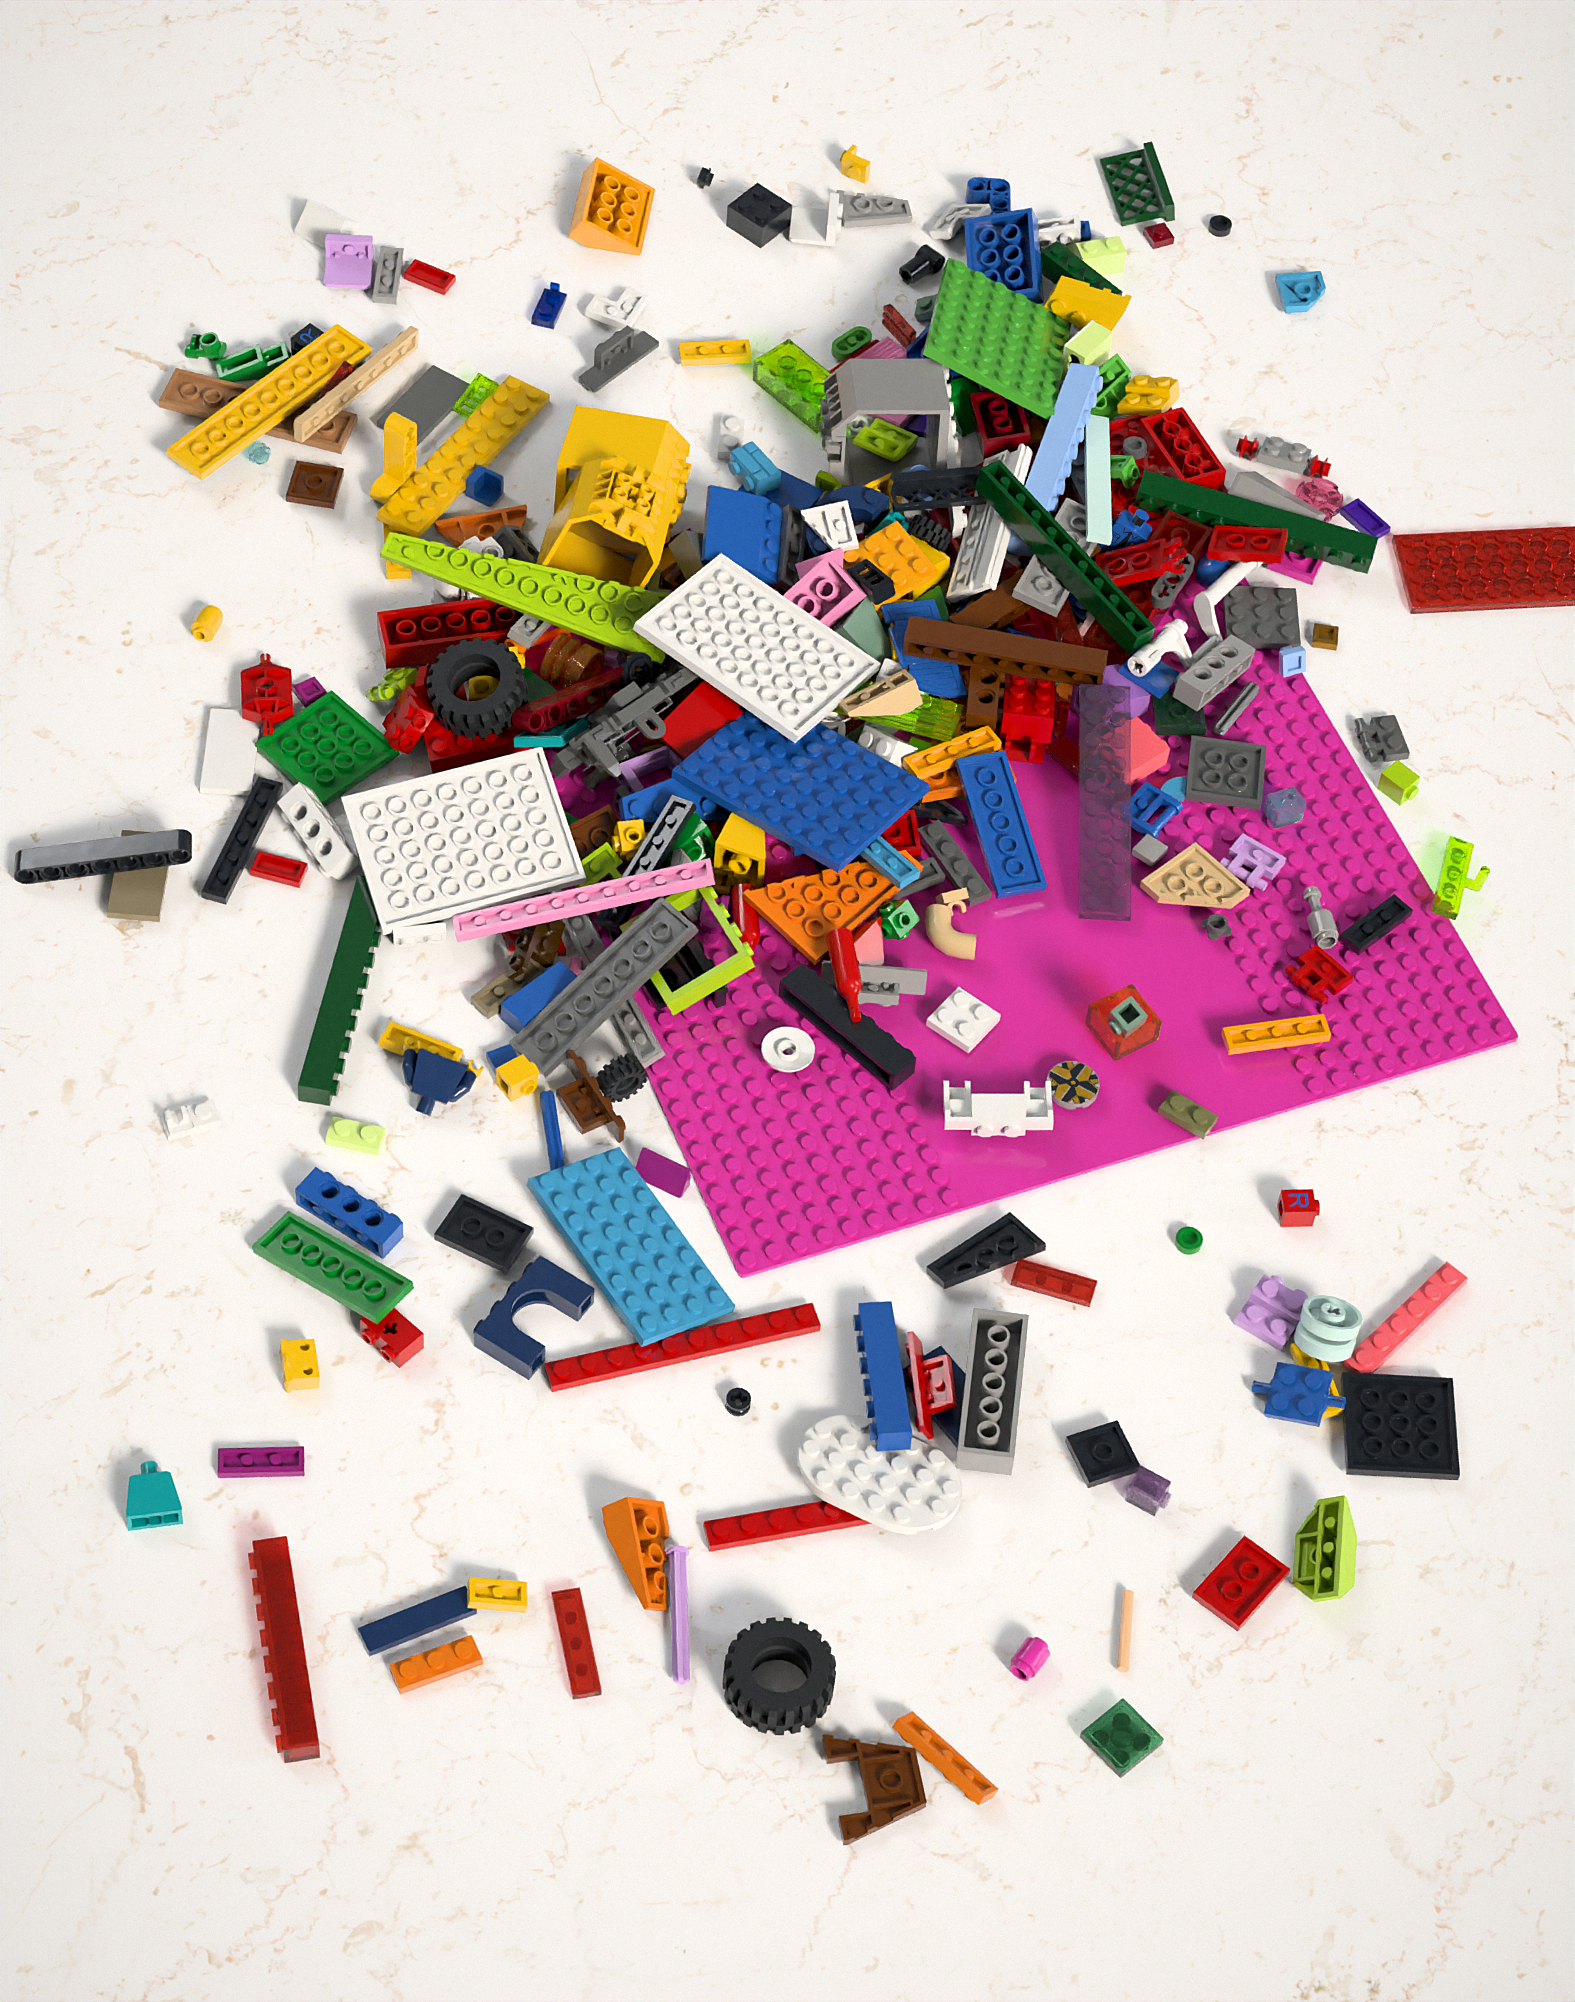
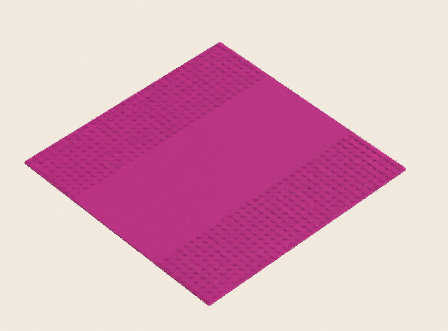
M930 515L925 516L929 520L932 519ZM1185 521L1151 531L1147 542L1166 538L1168 542L1173 538L1181 537V546L1176 547V549L1185 548L1187 553L1192 555L1195 560L1192 574L1170 607L1158 609L1150 602L1152 588L1160 577L1118 587L1155 627L1151 641L1162 632V628L1167 623H1171L1175 619L1185 621L1188 626L1184 637L1191 654L1209 639L1201 628L1193 603L1195 597L1200 592L1208 589L1202 587L1197 582L1195 566L1200 559L1208 555V547L1213 533L1211 528L1190 524ZM863 532L856 534L858 543L864 540ZM948 545L944 553L950 557L951 565L957 558ZM1228 560L1231 566L1236 562ZM1172 577L1166 579L1167 582L1172 584L1179 582L1176 578ZM1244 577L1236 586L1250 585ZM1164 591L1163 594H1162V596H1161L1160 598H1162L1163 596H1166V593H1167V592ZM1221 599L1214 606L1219 631L1224 641L1225 629L1223 602ZM1035 607L1031 608L1037 622L1036 631L1023 633L1040 639L1076 645L1077 636H1075V631L1078 623L1062 609L1057 617H1054ZM1009 624L1000 629V631L1005 632L1007 628H1010ZM551 625L546 631L554 629L557 626ZM1101 625L1088 645L1090 648L1108 651L1107 666L1114 664L1122 666L1131 657ZM575 633L535 645V649L524 652L525 665L541 679L547 680L558 691L611 670L610 667L604 665L605 645ZM1256 649L1250 668L1198 711L1173 697L1176 686L1168 690L1160 699L1149 693L1151 696L1148 711L1138 716V718L1143 723L1148 724L1151 730L1167 743L1170 748L1167 764L1123 791H1120L1107 777L1104 785L1098 790H1088L1083 786L1080 780L1082 770L1094 766L1088 760L1091 743L1101 737L1070 705L1060 703L1055 696L1050 744L1045 743L1043 764L1009 761L1017 779L1016 787L1046 879L1047 888L1044 891L996 899L967 802L956 797L943 799L969 817L968 824L965 827L941 823L990 888L992 896L991 899L970 908L963 900L962 902L966 905V912L960 914L957 906H952V928L960 933L976 934L974 960L959 959L944 954L934 947L926 933V908L937 904L936 896L956 890L946 875L945 881L896 899H908L920 921L910 929V934L902 940H885L883 938V966L927 970L925 994L899 993L898 1005L859 1004L860 1011L864 1015L871 1017L876 1025L885 1032H889L900 1045L910 1049L916 1057L914 1074L893 1091L778 996L780 980L801 963L809 969H813L821 978L822 962L824 960H831L830 956L826 955L814 965L760 914V941L754 949L755 971L752 973L745 972L727 983L729 992L726 993V1005L716 1008L707 995L673 1016L668 1006L656 1010L641 987L633 994L666 1054L645 1068L648 1080L685 1161L691 1169V1174L739 1277L746 1278L1199 1139L1198 1136L1158 1114L1159 1107L1172 1090L1218 1115L1217 1123L1207 1134L1209 1136L1513 1043L1517 1040L1518 1033L1303 673L1283 677L1279 673L1280 650ZM1165 652L1161 656L1160 660L1180 673L1186 672V669L1174 652ZM957 664L960 672L970 671V666ZM1250 681L1258 684V694L1223 736L1213 733V724L1245 685ZM692 684L668 708L657 715L664 720L697 687ZM929 694L915 728L891 721L898 730L893 736L906 743H909L911 737L931 743L940 697ZM998 703L999 708H1002V703ZM860 716L858 720L851 718L846 721L845 736L874 716ZM649 720V727L654 731L656 726ZM638 727L624 737L637 754L645 747L663 743L660 739L647 738L642 732H639ZM1192 735L1266 745L1261 810L1184 799V802H1180L1183 806L1182 811L1178 815H1174L1167 822L1156 838L1168 846L1167 853L1153 867L1132 855V849L1141 841L1143 835L1118 820L1117 813L1145 782L1161 790L1163 784L1175 777H1187ZM542 747L550 767L554 763L552 758L557 753L553 751V747ZM620 753L624 761L630 760L626 754ZM585 763L561 778H556L551 772L564 812L582 819L609 804L621 822L620 813L614 807L615 789L619 787L615 777L605 770L600 773L594 765L583 771L587 768ZM667 766L641 776L638 780L645 789L653 786L663 778L672 776V772ZM1161 805L1146 822L1152 825L1165 811L1166 807ZM916 816L918 828L935 821ZM716 822L712 833L715 842L726 822ZM644 825L645 833H649ZM765 831L766 859L763 888L767 884L781 883L784 880L803 875L808 877L819 874L814 865L815 859L806 854L794 856L787 843ZM1242 833L1286 857L1285 865L1272 880L1265 876L1261 877V879L1268 882L1264 891L1256 887H1249L1246 885V881L1237 877L1250 889L1248 897L1231 909L1157 903L1140 888L1141 880L1195 842L1219 863L1223 858L1231 862L1234 860L1228 856L1229 849ZM921 841V856L913 857L918 862L932 857ZM861 856V858H860V860H859V863L867 862V861ZM626 859L622 860L623 863L616 868L620 874L624 873L631 862H628ZM714 859L711 861L712 868H714ZM1244 864L1241 866L1243 869L1249 871L1250 873L1254 871L1253 869L1247 867ZM606 876L599 883L610 881L611 879ZM574 885L571 887L563 888L562 891L575 889L576 887ZM1310 886H1316L1322 894L1319 899L1321 907L1332 913L1339 933L1337 944L1323 950L1354 976L1353 982L1335 996L1328 990H1325L1324 993L1329 997V1000L1324 1005L1308 997L1307 991L1300 985L1296 986L1291 982V977L1285 973V969L1290 964L1297 970L1301 968L1297 964L1298 957L1316 945L1307 923V917L1312 910L1310 904L1305 902L1303 898L1304 890ZM731 893L728 909L730 917L727 918L729 924L733 923ZM1393 894L1413 909L1412 915L1360 955L1354 953L1339 940L1343 931ZM649 899L639 901L629 920L652 906ZM681 910V914L685 916L690 922H692L688 918V916L683 912V910ZM877 910L871 917H869V918H868L864 923H862L861 925H864V924H866V923L872 921V918H873L875 915H877L880 911ZM596 911L588 913L608 948L612 942L607 936V929L597 925L595 921L597 918ZM1213 914H1221L1228 920V927L1232 929V932L1229 936L1223 935L1218 937L1217 940H1211L1208 938L1206 929L1201 926L1202 921L1208 919ZM699 920L692 922L699 931L694 935L695 939L701 941L706 957L712 959L715 966L738 953L724 930L717 934H709L701 929ZM1311 975L1306 977L1313 984H1316L1318 982ZM958 987L1001 1014L1000 1021L969 1053L926 1026L927 1019ZM1131 995L1148 1017L1145 1024L1124 1039L1120 1034L1117 1036L1108 1026V1016L1111 1010ZM1324 1014L1331 1038L1327 1042L1228 1055L1221 1033L1224 1027ZM781 1027L798 1028L807 1033L813 1040L815 1046L814 1058L807 1067L796 1072L776 1070L768 1065L762 1056L761 1048L765 1036L772 1030ZM1065 1061H1078L1086 1064L1095 1071L1099 1078V1093L1096 1100L1088 1107H1076V1110L1066 1109L1052 1101L1053 1130H1026L1025 1136L1017 1137L1002 1135L980 1137L979 1135H971V1130H945L943 1111L944 1081H949V1087H965V1081H970L971 1094H1023L1024 1081L1030 1082V1088H1045V1082L1050 1070L1057 1064Z

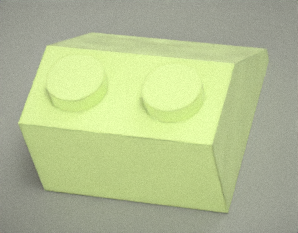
M1120 236L1066 244L1067 249L1102 276L1124 272L1127 251Z

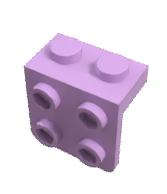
M326 234L324 286L328 288L369 289L372 279L373 236Z

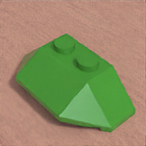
M1118 353L1099 366V374L1103 377V386L1101 391L1097 392L1095 408H1091L1090 411L1091 415L1109 418V422L1118 415L1117 405L1126 396L1125 386L1129 383V379H1131V370Z

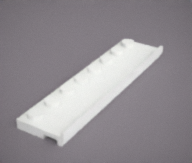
M1022 443L1018 446V450L1010 453L1006 450L986 458L983 466L985 467L1000 459L1024 485L1033 452ZM988 502L971 506L967 528L964 531L946 598L951 603L965 600L990 588L996 590L1012 528Z

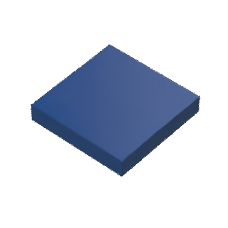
M1128 660L1118 671L1119 674L1159 699L1174 686L1175 679L1180 674V672L1161 660L1142 677L1131 673L1128 668Z

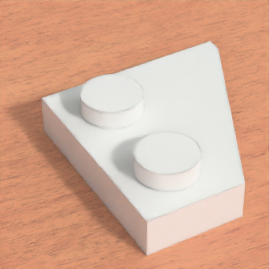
M847 500L801 511L802 519L831 551L840 548L844 552L859 549Z

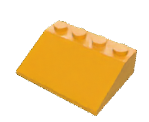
M596 157L583 172L568 237L588 248L639 256L643 248L655 189Z

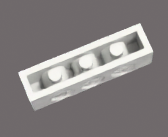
M298 782L277 802L282 809L281 816L294 826V834L299 840L306 843L308 846L306 851L313 859L318 860L320 863L318 868L326 877L332 876L341 881L360 863L358 853L312 789Z

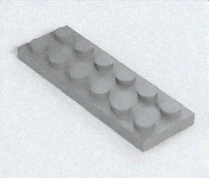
M1066 498L1055 520L1091 556L1098 543L1086 541L1085 506ZM1034 554L1017 583L1012 597L1057 617L1070 591L1041 559Z

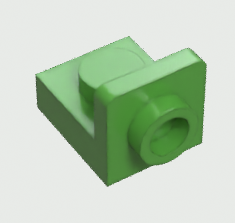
M1110 455L1111 478H1121L1125 489H1130L1140 476L1133 456Z

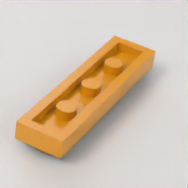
M987 725L903 758L902 766L907 772L922 780L956 767V759L988 754L1001 749L1002 741Z
M1324 1014L1224 1027L1221 1033L1228 1055L1327 1042L1331 1038Z

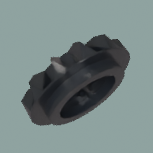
M634 651L631 656H626V663L621 665L624 670L619 675L623 678L622 685L626 687L635 682L641 688L648 682L651 683L654 674V664L651 657L644 652ZM635 667H638V669L636 670L637 676H634V674H635V669H634V668H635Z

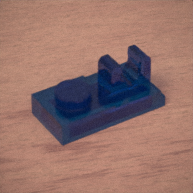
M551 282L550 289L544 288L531 317V324L554 330L568 298L567 293L560 292L559 283Z

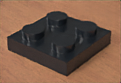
M1118 1420L1066 1436L1065 1443L1087 1488L1140 1471L1141 1466Z

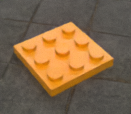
M898 521L859 542V549L844 552L843 569L845 571L862 560L868 559L893 580L895 596L878 605L873 603L876 612L881 609V605L894 602L938 576L937 568ZM866 569V570H864L863 572H861V573H859V574L862 575V574L866 573V572L869 571V570Z

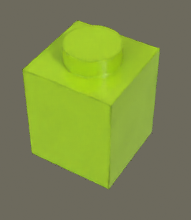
M1396 760L1381 773L1377 789L1401 806L1405 801H1411L1419 792L1420 776L1399 760Z

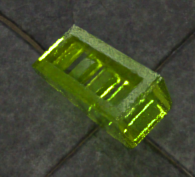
M478 373L452 410L468 419L499 387V384ZM482 388V389L486 390V392L484 393V392L480 391L479 389ZM477 394V395L481 396L482 398L479 399V398L475 397L474 395ZM469 400H472V401H474L475 403H477V405L475 406V405L469 403L468 401H469ZM465 405L468 408L472 409L471 413L466 411L462 407Z

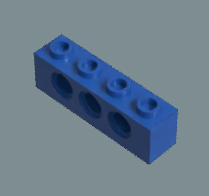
M315 1167L295 1188L296 1204L382 1259L403 1238V1222L396 1214H389L380 1208L375 1201L367 1200L359 1195L353 1187L345 1186L337 1181L329 1172H323Z

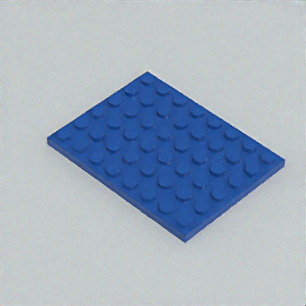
M747 709L742 711L743 714L737 720L727 723L672 770L671 777L837 873L929 792L930 786L929 783L821 723H818L800 740L794 743Z

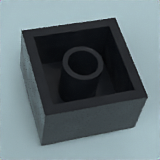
M757 182L727 206L726 226L759 248H762L790 226L792 204Z

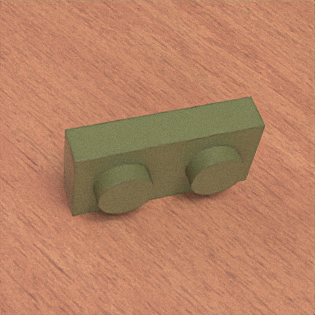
M1174 1090L1171 1091L1158 1110L1159 1115L1203 1140L1218 1120V1115Z

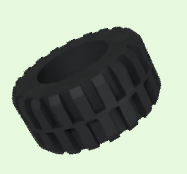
M473 638V641L469 642L467 639L459 641L460 644L457 646L452 644L446 648L447 652L445 654L440 653L437 656V664L433 663L429 669L430 675L427 677V693L437 719L441 721L442 726L447 730L451 729L453 734L457 736L465 734V737L469 739H475V736H480L481 739L489 738V734L495 733V735L502 733L503 728H510L513 725L512 715L516 708L527 704L528 685L518 657L513 651H509L508 646L503 643L497 645L496 640L493 639L483 641L482 638ZM491 676L499 680L495 691L484 699L465 701L456 697L460 686L473 677Z
M776 1617L766 1618V1623L761 1624L760 1621L751 1623L749 1631L746 1628L742 1629L737 1634V1640H732L724 1662V1697L727 1704L732 1705V1713L737 1718L742 1716L743 1724L749 1728L755 1725L758 1727V1732L767 1734V1730L775 1731V1735H784V1731L789 1730L791 1734L801 1732V1726L803 1725L806 1728L813 1726L816 1723V1717L822 1718L826 1713L827 1706L831 1704L833 1698L836 1660L835 1656L831 1654L832 1648L828 1641L824 1640L821 1642L822 1634L816 1629L810 1631L808 1624L802 1621L796 1624L792 1622V1618L784 1617L783 1621H776ZM783 1660L800 1668L805 1674L807 1681L793 1691L774 1692L762 1687L754 1679L752 1671L764 1662Z

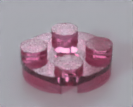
M1313 478L1312 482H1301L1296 489L1295 496L1326 514L1324 522L1331 521L1332 517L1336 516L1342 508L1343 494H1340L1338 486L1332 481L1323 478ZM1318 497H1321V498H1322V501H1318V500H1315V499H1317Z

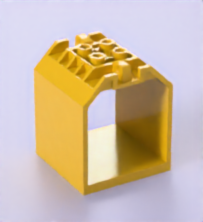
M576 405L557 461L554 514L584 462L618 455L628 460L625 469L632 472L635 465L645 468L643 472L644 479L648 478L650 472L663 477L674 504L664 544L668 543L671 538V529L674 528L677 517L681 518L683 503L686 502L687 489L685 487L691 473V464L686 463V457H689L690 444L668 420ZM592 520L573 523L568 531L612 552L638 556L644 547L643 544L624 538Z
M618 455L584 462L546 528L536 564L574 572L578 575L592 576L597 580L606 582H620V585L633 588L634 586L645 588L660 563L674 507L663 477L650 472L648 478L644 479L643 472L645 468L635 465L632 472L625 469L628 460ZM592 520L624 538L643 544L644 547L635 562L568 531L573 523Z

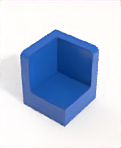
M478 465L466 479V496L487 507H492L504 493V477L481 465Z

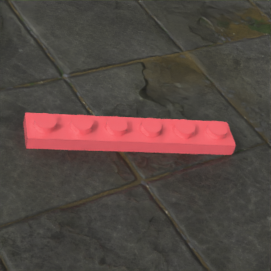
M1445 1262L1353 1351L1350 1358L1344 1360L1342 1366L1352 1373L1373 1374L1467 1283L1468 1277L1450 1263Z

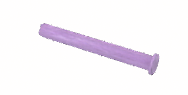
M673 1546L666 1550L670 1563L672 1672L674 1683L683 1685L690 1681L687 1557L689 1556V1549L684 1546Z

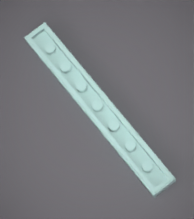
M1091 415L1089 424L1084 427L1086 541L1110 545L1112 541L1109 418Z

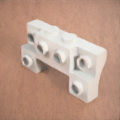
M944 1081L943 1111L945 1130H971V1135H979L980 1137H990L992 1135L1017 1137L1025 1136L1026 1130H1053L1051 1081L1045 1082V1088H1030V1082L1024 1081L1023 1094H971L970 1081H965V1087H949V1081Z

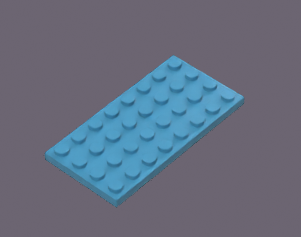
M620 1147L528 1179L526 1186L641 1347L734 1311L735 1304Z

